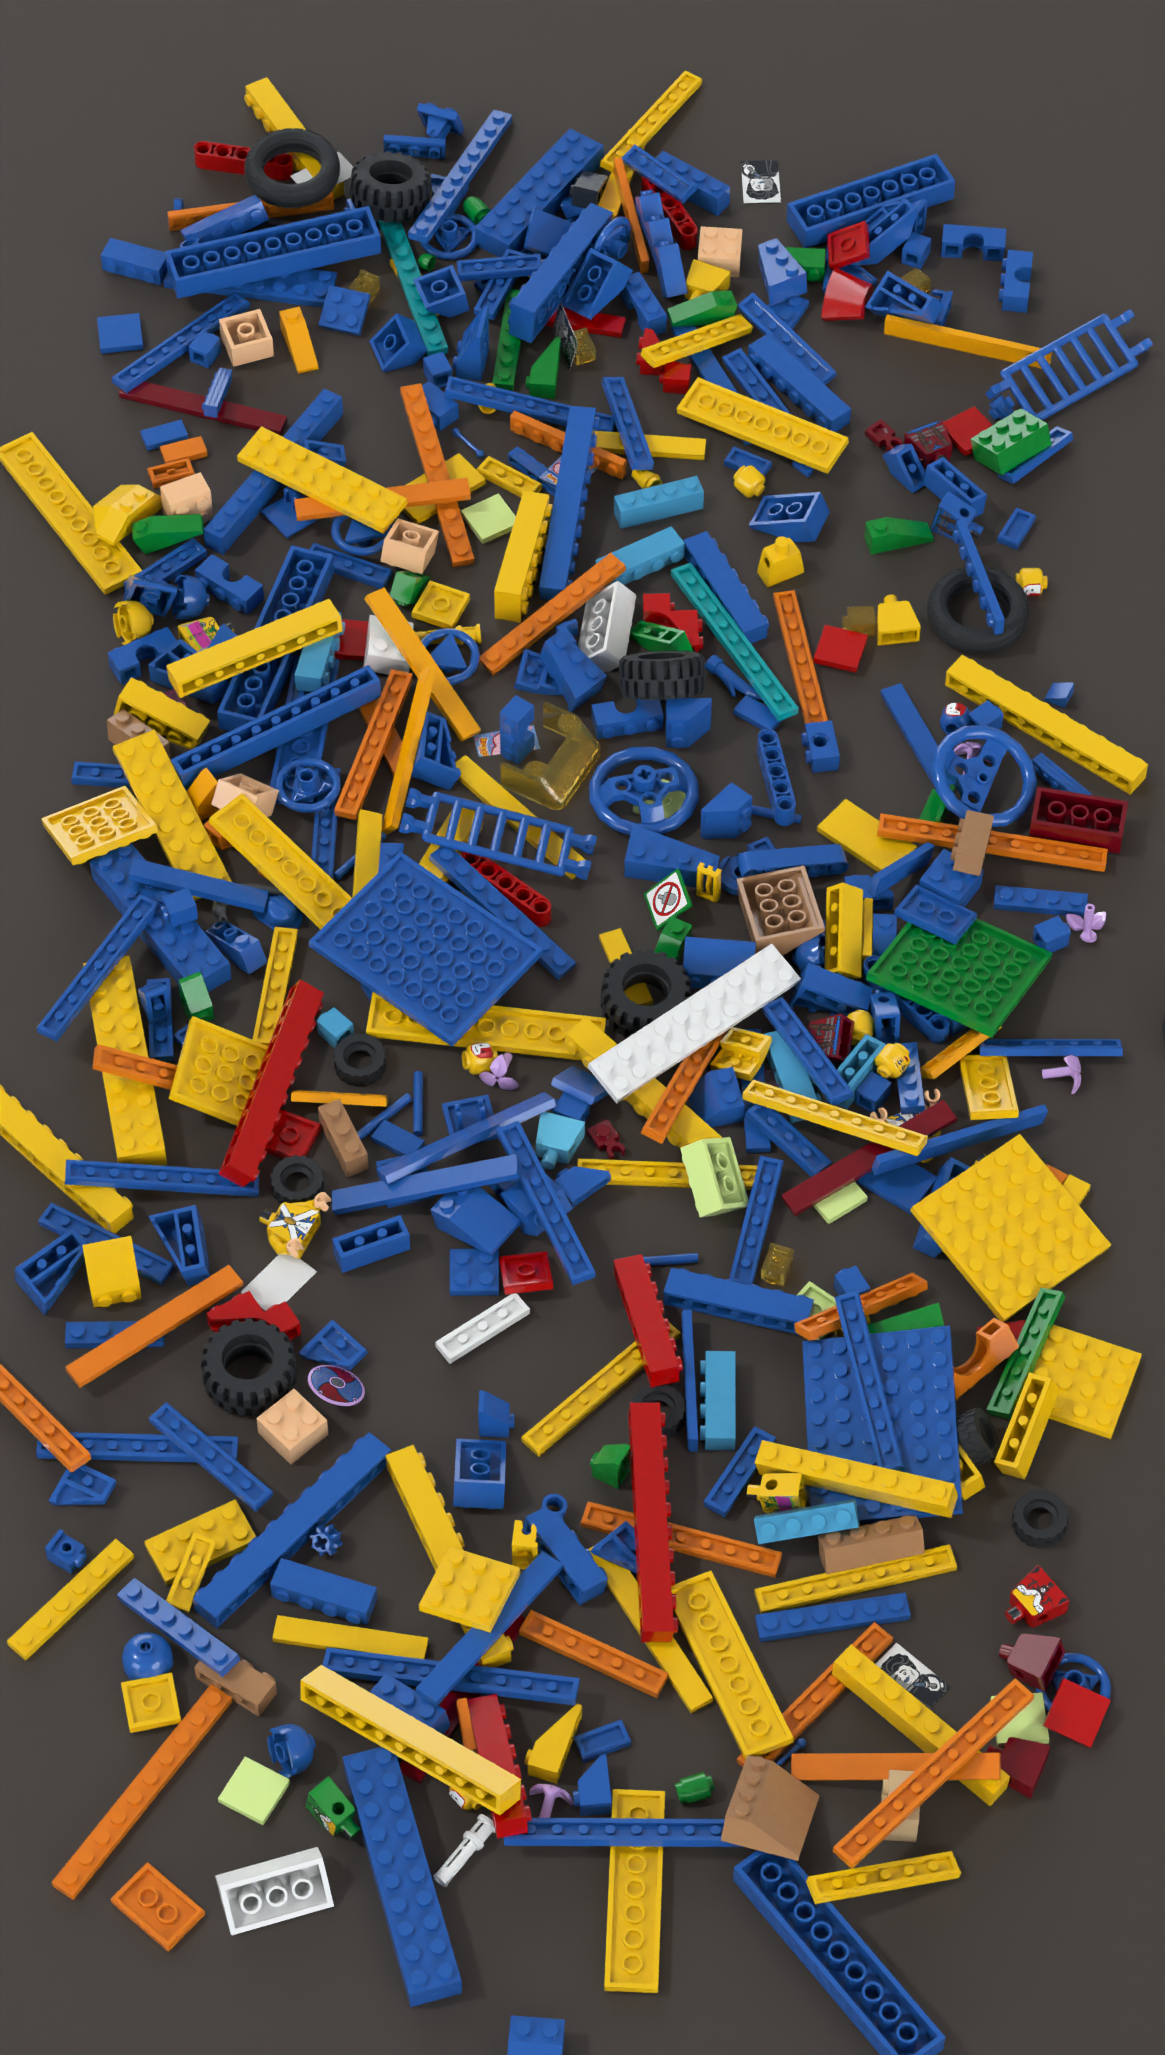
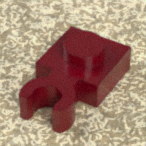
M882 419L865 429V436L878 447L885 445L887 452L893 449V446L903 445V441L895 437V431Z
M608 1119L587 1129V1136L599 1152L603 1149L607 1150V1158L609 1160H614L613 1151H619L622 1156L625 1155L624 1145L618 1142L620 1141V1135Z

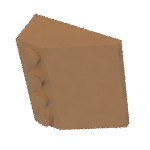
M805 866L737 879L740 906L751 941L756 942L755 954L773 944L783 956L825 931Z
M747 1755L725 1815L721 1841L798 1861L820 1795L775 1762L762 1757Z

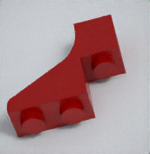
M645 328L644 337L639 338V349L641 351L645 347L660 343L652 329ZM637 352L636 365H640V374L660 376L659 383L663 384L664 393L687 394L691 380V364L672 361L653 368L641 356V353Z
M670 593L643 594V621L683 630L688 637L693 652L699 653V650H703V636H699V632H702V619H698L697 610H675L674 602H670Z
M250 1291L238 1294L227 1303L217 1305L207 1312L208 1326L214 1332H219L218 1328L225 1324L227 1327L230 1326L231 1322L235 1320L245 1322V1319H253V1322H258L260 1319L267 1321L268 1326L274 1324L279 1327L280 1333L285 1332L289 1337V1341L301 1335L300 1322L286 1301L279 1305H272L264 1312Z

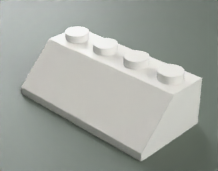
M619 581L602 589L586 602L578 648L605 672H610L619 667L620 659L626 655L635 609L636 594Z
M318 1847L215 1876L231 1935L334 1906L323 1858Z

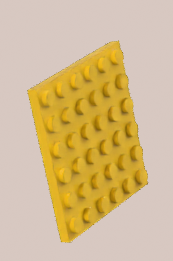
M1020 1134L910 1209L1001 1322L1006 1321L1035 1301L1040 1288L1052 1289L1111 1246L1110 1242Z

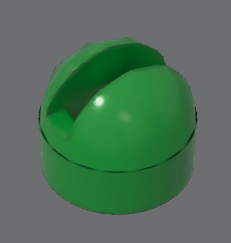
M422 254L418 259L420 268L429 272L432 271L436 263V257L432 254Z

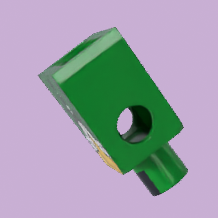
M329 1776L308 1793L305 1808L332 1836L341 1831L348 1840H351L361 1831L353 1821L355 1808Z

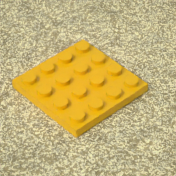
M126 786L41 818L43 826L72 865L85 863L88 859L105 855L111 850L128 846L131 842L148 838L151 834L158 832L156 823Z
M192 1016L188 1024L169 1099L231 1124L238 1125L268 1046Z
M1053 1325L1032 1372L1033 1374L1052 1378L1060 1390L1049 1419L1111 1439L1142 1354Z

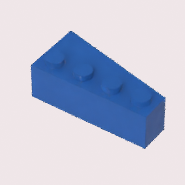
M633 824L625 857L624 877L660 882L678 868L680 869L685 886L696 888L697 867L700 862L705 864L704 868H708L710 865L713 867V871L716 872L717 868H719L720 856ZM704 875V889H706L707 875Z

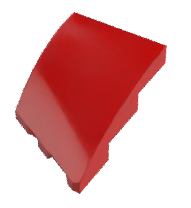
M834 268L824 296L822 320L864 319L865 306L873 295L874 286L845 271Z

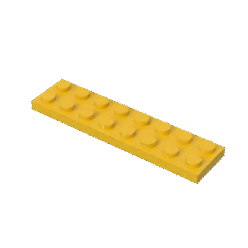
M701 378L696 379L677 407V413L826 474L829 473L849 443L846 436Z
M262 426L237 455L238 462L383 534L407 505V498Z
M155 729L114 745L113 752L140 805L156 823L158 832L155 835L171 867L232 882ZM192 895L194 901L201 898Z
M243 793L210 817L208 822L319 929H322L352 899Z
M712 1571L671 1586L672 1594H676L677 1599L676 1609H673V1612L678 1618V1622L744 1759L746 1760L747 1755L761 1756L794 1743L786 1721Z
M613 1789L612 1818L664 1819L665 1791ZM610 1846L604 1991L658 1993L663 1847Z

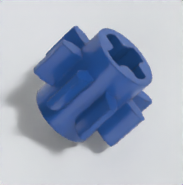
M1000 394L989 403L991 409L988 413L994 420L997 418L1002 420L1014 412L1012 407L1015 403L1009 395L1004 398Z
M323 1524L316 1527L317 1532L310 1535L313 1539L311 1548H315L319 1552V1556L327 1552L330 1556L337 1553L336 1548L343 1545L340 1541L342 1533L334 1529L333 1524L326 1528Z

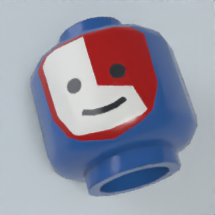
M960 703L948 704L943 709L940 718L941 729L946 734H950L963 726H969L970 719L968 714L970 710Z

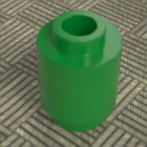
M474 196L467 198L463 203L464 213L476 225L491 211L480 198Z
M704 1772L682 1778L680 1782L674 1784L680 1804L685 1802L691 1804L712 1797L711 1791L715 1790L711 1776H705Z

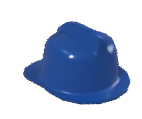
M268 894L264 913L252 910L253 915L272 930L275 927L298 929L302 924L303 917L301 911L284 895Z

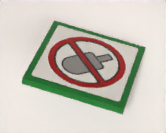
M678 868L644 893L657 931L665 927L672 916L677 918L693 906Z

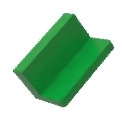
M950 784V789L955 793V785ZM932 789L919 819L944 823L949 810L935 789Z

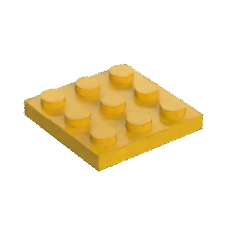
M449 1546L419 1603V1611L491 1633L520 1575V1568Z

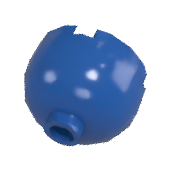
M187 575L177 576L174 584H178L177 594L171 604L172 614L177 613L174 617L175 619L189 620L196 618L203 612L205 606L209 605V593H206L205 586L197 578Z
M825 932L796 947V951H793L792 960L800 972L804 970L808 963L819 965L825 969Z
M145 1632L137 1634L129 1639L123 1649L122 1664L124 1673L130 1680L167 1674L174 1663L169 1643L164 1637L156 1633Z
M296 1724L280 1725L269 1730V1732H272V1735L267 1737L268 1750L273 1764L278 1760L283 1769L278 1771L280 1775L289 1778L305 1771L310 1766L314 1756L316 1745L313 1736Z

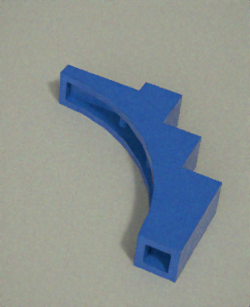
M653 189L641 191V196L635 197L633 201L639 223L652 252L662 296L668 298L687 294L678 243H673L669 218H664L660 193H653Z

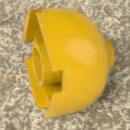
M120 601L115 604L114 608L118 607L117 613L113 614L114 628L117 637L122 636L125 642L122 643L123 645L150 634L154 618L142 603L138 601Z

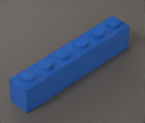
M769 334L748 345V358L766 379L774 383L779 391L785 393L792 403L797 404L808 417L817 422L818 426L837 432L850 424L851 408Z
M707 531L684 539L686 560L688 563L691 562L749 642L753 643L766 638L767 628L769 627L767 617L759 611L756 600H752L749 596L746 585L741 584L736 570L730 567L726 555L718 549L716 540L711 538Z
M671 1268L664 1289V1305L797 1335L799 1334L795 1332L794 1323L811 1317L814 1313V1299H810L807 1296L792 1295L781 1290L765 1289L755 1284L738 1283L732 1279H720L710 1274L693 1273L687 1269Z

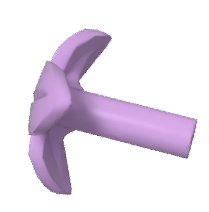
M966 742V744L958 745L954 752L956 755L967 754L966 759L978 756L982 745L976 742Z
M1093 904L1086 905L1084 920L1075 914L1066 915L1067 923L1074 931L1084 930L1080 938L1088 943H1092L1097 939V934L1091 929H1101L1106 921V912L1094 914L1095 906Z
M504 1053V1055H499L490 1066L492 1073L482 1072L479 1074L480 1079L489 1086H493L497 1081L500 1088L505 1090L518 1088L519 1084L514 1079L504 1076L513 1058L512 1054Z
M1069 1055L1064 1058L1068 1065L1067 1067L1042 1069L1043 1079L1063 1076L1073 1077L1074 1085L1071 1094H1075L1081 1083V1065L1077 1056Z
M537 1784L531 1787L529 1795L545 1794L539 1818H550L554 1801L557 1797L563 1798L571 1806L574 1802L567 1791L554 1785Z

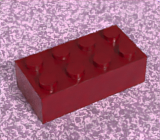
M1038 787L1029 837L1108 849L1107 852L1120 854L1129 801Z

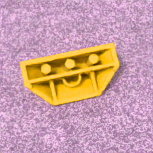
M138 484L120 485L93 506L96 537L112 546L116 545L132 532V523L153 516L162 508L161 496Z

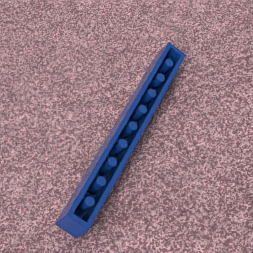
M323 389L283 437L302 447L303 439L321 441L343 415L342 397ZM254 470L204 528L205 546L224 555L283 484Z
M570 406L539 584L540 599L543 600L553 599L573 583V580L570 579L571 575H575L576 571L574 556H578L579 553L577 538H581L582 535L580 520H584L585 517L583 502H587L588 499L586 483L590 484L591 482L589 466L594 464L592 448L597 446L595 430L600 428V417L596 415V408Z
M369 665L183 753L171 759V763L185 790H188L205 768L215 777L380 698V679Z
M370 1432L364 1438L360 1437L357 1439L347 1454H342L329 1471L325 1470L312 1487H307L294 1504L290 1503L277 1520H272L259 1537H254L241 1554H236L223 1571H218L206 1587H202L196 1592L193 1598L195 1611L217 1629L275 1574L281 1558L290 1560L312 1539L310 1535L317 1532L316 1527L322 1524L325 1526L386 1468V1455L391 1453V1449Z

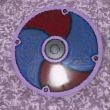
M320 1365L309 1372L308 1384L317 1396L329 1403L340 1406H352L362 1401L365 1395L362 1382L346 1369L333 1365Z

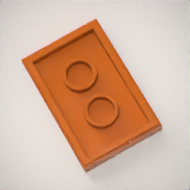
M148 1862L111 1898V1903L168 1952L205 1915V1911Z

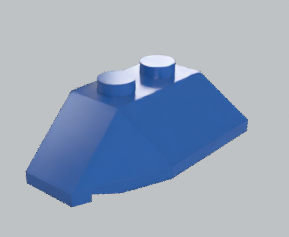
M906 198L883 205L865 220L869 229L870 258L852 263L851 265L878 264L910 237L918 211Z

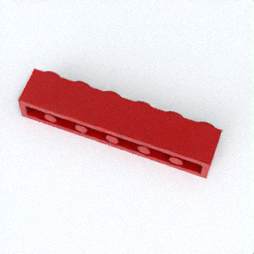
M642 1254L614 1260V1276L650 1387L679 1382V1371L683 1370L680 1356L675 1355L677 1349L674 1337L670 1338L668 1334L670 1333L669 1321L667 1318L663 1319L662 1316L664 1314L663 1303L656 1298L658 1295L656 1282H651L650 1277H652L650 1264L644 1262Z
M497 1694L467 1699L476 1753L521 1779L519 1764L514 1765L513 1760L516 1759L514 1744H509L508 1739H511L509 1723L504 1724L503 1719H506L504 1703L499 1704ZM524 1784L521 1785L520 1800L504 1813L498 1815L490 1810L497 1838L528 1833L527 1822L532 1821L529 1805L524 1806L523 1803L526 1800Z

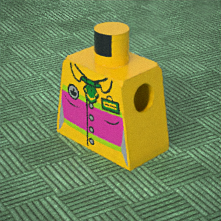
M213 617L181 624L178 626L179 639H182L197 652L208 648L220 627ZM231 623L225 624L228 628H230V629L234 632V629H233Z
M802 1473L764 1474L761 1485H748L747 1499L760 1500L763 1512L765 1513L804 1508L807 1504L808 1495Z

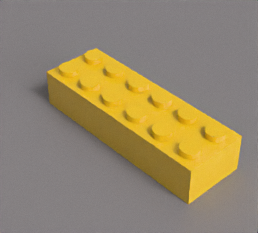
M523 491L494 590L495 619L521 623L523 614L527 615L529 608L527 600L532 598L534 590L532 582L537 581L539 571L537 565L542 564V548H546L548 535L546 534L549 531L551 520L549 517H551L553 504H549L548 494Z

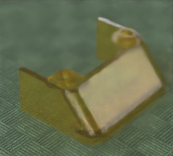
M544 702L543 727L567 738L548 764L541 761H531L521 770L506 762H502L500 764L501 786L550 809L559 810L566 806L600 757V744L577 715Z

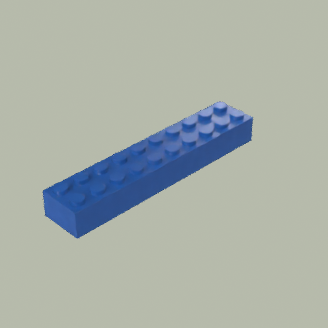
M366 206L165 251L167 270L178 299L381 253V241L370 207Z
M291 545L254 629L322 602L334 574L333 555ZM301 649L233 676L217 711L219 729L232 731L273 711L293 668L294 658L298 656Z
M383 1747L342 1757L345 1777L410 2007L462 1994L461 1977L397 1756Z
M757 1850L734 1867L733 1881L880 2055H937L944 2049L945 2036L833 1904L831 1902L814 1903L806 1883L808 1875L795 1860Z

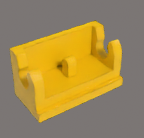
M515 1520L512 1539V1565L525 1570L538 1556V1543H536L537 1529L532 1524L531 1533L525 1535L522 1533V1521Z

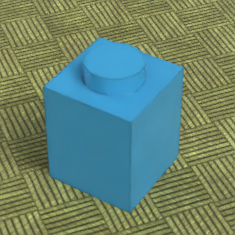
M334 1007L328 1012L321 1014L317 1020L318 1035L333 1048L343 1038L345 1039L351 1034L354 1035L353 1023Z

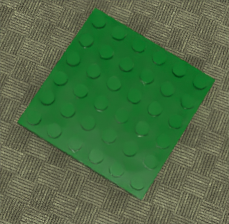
M977 918L956 944L907 922L868 971L866 980L993 1038L1050 962L1053 953Z

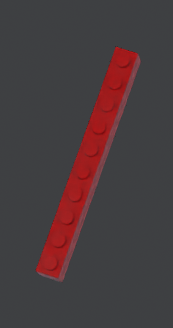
M301 979L289 990L219 1171V1175L242 1188L250 1181L254 1182L259 1175L258 1165L264 1160L267 1154V1150H265L266 1144L271 1141L274 1135L272 1128L281 1117L280 1107L287 1101V1089L291 1087L296 1077L293 1073L303 1059L300 1056L301 1052L306 1049L309 1043L308 1034L312 1032L316 1025L314 1018L323 1007L321 1000L324 992Z
M630 1403L628 1425L629 1443L631 1446L630 1460L641 1643L672 1642L673 1634L678 1632V1618L673 1617V1609H676L677 1599L676 1594H672L671 1586H675V1571H670V1563L674 1561L673 1548H669L668 1541L672 1540V1525H667V1517L671 1516V1503L666 1502V1495L669 1494V1479H665L664 1472H668V1457H663V1449L667 1447L666 1434H662V1427H665V1412H661L660 1403Z

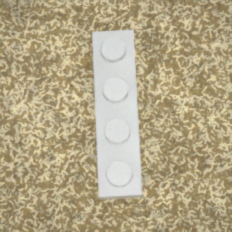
M517 1293L511 1294L436 1341V1348L451 1364L529 1315L530 1308Z

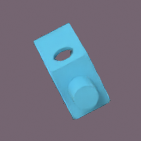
M548 1112L540 1114L536 1138V1155L542 1157V1167L551 1170L554 1169L556 1162L565 1164L570 1162L585 1136V1122Z

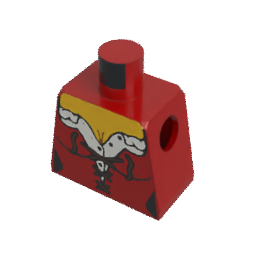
M1038 1565L1011 1591L1009 1602L1012 1607L1005 1611V1616L1011 1624H1015L1023 1618L1030 1627L1034 1628L1065 1614L1068 1611L1069 1599Z

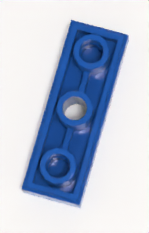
M384 135L383 138L384 153L391 152L396 154L398 152L404 156L409 155L414 158L445 159L446 139Z

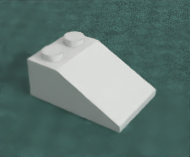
M370 615L364 667L369 665L374 672L388 675L391 669L409 673L410 666L377 617ZM408 622L413 629V623Z

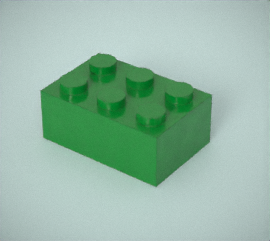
M1021 408L971 438L975 460L1001 476L1052 445L1048 423Z

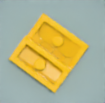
M732 1027L720 1041L722 1050L710 1063L711 1070L733 1067L736 1078L752 1081L765 1060L772 1037Z

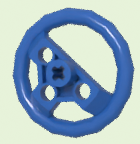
M986 725L963 726L946 735L934 751L931 774L935 791L947 809L965 819L967 810L982 813L981 809L1006 751H1008L1020 767L1023 779L1022 793L1012 808L1002 813L989 815L994 816L992 827H1005L1022 818L1034 802L1037 786L1033 762L1022 745L1004 731ZM965 740H986L977 757L965 760L956 755L953 750L956 745ZM983 759H988L992 763V767L986 766ZM955 767H961L965 775L958 774ZM947 778L955 782L961 796L959 800L948 786ZM968 795L972 798H976L977 803L970 802L968 799Z
M631 747L613 753L597 766L589 782V801L598 818L614 831L630 835L632 825L634 824L662 835L676 830L691 818L699 802V781L690 765L673 752L656 747ZM652 760L669 766V768L654 770L651 766L641 765L635 768L633 774L612 777L606 781L608 775L617 767L632 761ZM664 778H669V779H671L672 781H671V782H668V783H665V782H662L661 780L664 779ZM625 786L627 787V789L618 790L617 787ZM682 791L685 793L686 797L681 808L665 819L662 800L669 792ZM625 800L638 807L641 823L622 819L608 807L613 802ZM653 800L654 803L646 804L644 803V801Z

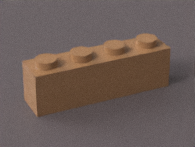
M903 1516L897 1519L859 1526L858 1528L818 1535L820 1560L826 1574L925 1553L923 1529L917 1516Z

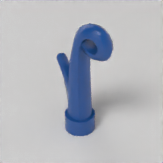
M713 655L708 659L705 664V670L712 675H716L728 688L732 697L736 695L735 688L753 699L762 700L756 690L727 667L721 658Z

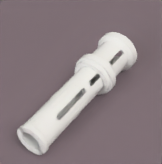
M480 1814L477 1817L478 1821L471 1830L465 1831L461 1844L437 1873L433 1875L436 1882L441 1886L447 1887L448 1883L476 1850H481L484 1847L483 1843L491 1833H495L494 1824L490 1818Z

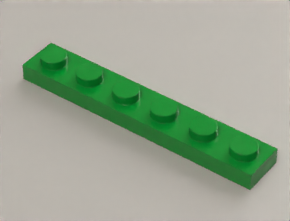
M510 289L505 301L492 384L497 388L514 391L522 340L509 334L508 318L511 313L509 304L511 299L517 297L520 291Z
M1040 1288L1018 1337L1017 1343L1019 1347L1010 1355L987 1407L989 1415L1007 1419L1012 1418L1028 1374L1033 1372L1065 1299L1062 1291Z

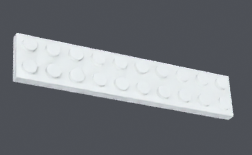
M770 944L590 1062L588 1068L613 1100L618 1103L797 985L801 978L775 946Z

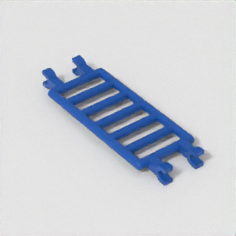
M1131 309L1113 320L1107 314H1102L1003 369L1000 375L1004 381L991 386L990 390L985 394L991 400L1010 389L1023 410L1044 420L1138 367V361L1135 357L1148 351L1153 343L1150 338H1147L1130 349L1117 328L1129 323L1130 319L1135 317ZM1104 324L1128 363L1121 367L1117 365L1094 328ZM1085 333L1088 334L1112 371L1103 377L1078 337ZM1069 342L1095 380L1087 386L1061 348ZM1051 352L1055 353L1077 387V392L1071 395L1067 393L1044 357ZM1036 360L1062 399L1053 405L1028 367L1029 364ZM1019 370L1022 372L1045 410L1035 414L1011 374Z
M410 788L405 807L426 808L428 813L425 822L416 820L412 815L403 813L399 832L422 834L424 842L560 877L565 872L576 874L580 879L587 880L591 861L581 860L578 862L568 859L571 846L580 848L584 853L592 855L597 836L574 834V828L568 825L440 792H434L431 797ZM440 802L453 805L445 837L432 834ZM462 808L475 811L468 843L454 840ZM484 813L498 817L490 849L476 846ZM506 819L520 823L512 855L499 851ZM529 825L542 828L535 861L521 857ZM551 831L564 834L557 866L544 863Z

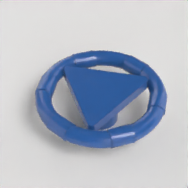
M448 214L433 235L443 252L432 247L429 243L420 242V244L428 254H432L438 259L455 260L466 257L478 245V242L475 240L476 224L463 215ZM456 222H459L468 228L457 227ZM472 232L470 244L463 249L454 251Z
M621 216L613 219L602 230L593 249L614 260L623 258L627 252L631 236L630 221L626 217Z
M336 516L331 527L333 541L343 551L358 556L372 555L382 551L384 539L394 525L392 523L387 529V533L385 531L383 534L352 518L344 542L339 528L341 523L349 516ZM384 537L376 545L365 547L372 543V539ZM356 543L357 545L362 546V547L352 546V545H349V544Z
M450 628L439 629L426 635L421 640L425 648L432 641L446 637L430 654L443 672L464 671L460 674L446 677L450 685L464 682L475 672L479 664L480 653L476 642L471 636L463 631ZM454 637L467 644L471 650L468 668Z
M301 758L288 763L278 772L274 783V788L279 790L277 797L284 806L297 812L306 813L316 812L331 805L338 797L341 787L340 776L336 769L329 763L317 758ZM301 767H318L323 769L329 775L332 784L316 776L312 769H303ZM296 769L292 800H290L283 790V781L292 770ZM329 792L323 800L317 803H301Z
M1065 1653L1060 1665L1067 1662L1081 1663L1095 1672L1096 1675L1083 1674L1078 1670H1070L1068 1672L1057 1670L1052 1679L1056 1690H1058L1063 1678L1089 1690H1092L1100 1680V1695L1109 1699L1111 1692L1110 1680L1100 1663L1084 1654ZM1035 1688L1036 1693H1043L1044 1707L1046 1711H1049L1052 1702L1048 1698L1047 1693Z

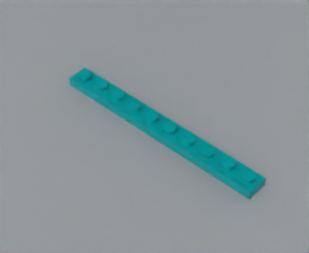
M377 221L390 257L395 264L397 276L411 314L428 350L426 352L427 357L440 352L447 354L448 346L435 313L426 311L413 282V279L421 277L402 223Z
M691 562L672 569L671 577L775 718L781 721L798 714V706Z

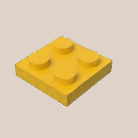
M429 581L412 610V618L444 629H454L470 601V594Z
M172 1673L121 1682L130 1733L179 1724L181 1722Z

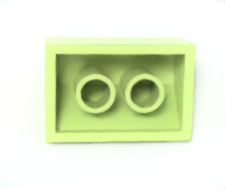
M730 1137L702 1139L680 1148L682 1161L689 1178V1185L694 1195L695 1206L700 1217L716 1216L748 1206L749 1200Z

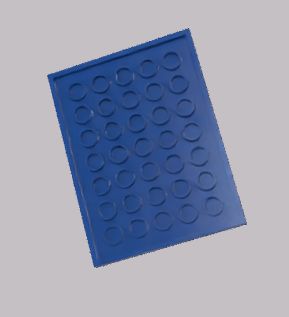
M399 852L309 940L310 948L452 1047L543 955L541 947L402 852Z
M950 1325L870 1334L905 1468L901 1472L954 1483L958 1498L952 1515L963 1514ZM845 1337L802 1341L808 1451L877 1466ZM810 1486L811 1506L856 1499L860 1524L887 1521L903 1516H917V1518L939 1516Z

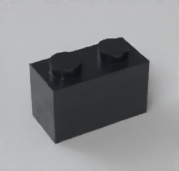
M583 171L581 176L576 178L575 185H572L570 188L569 197H572L571 205L587 208L590 203L598 206L607 185L608 176Z

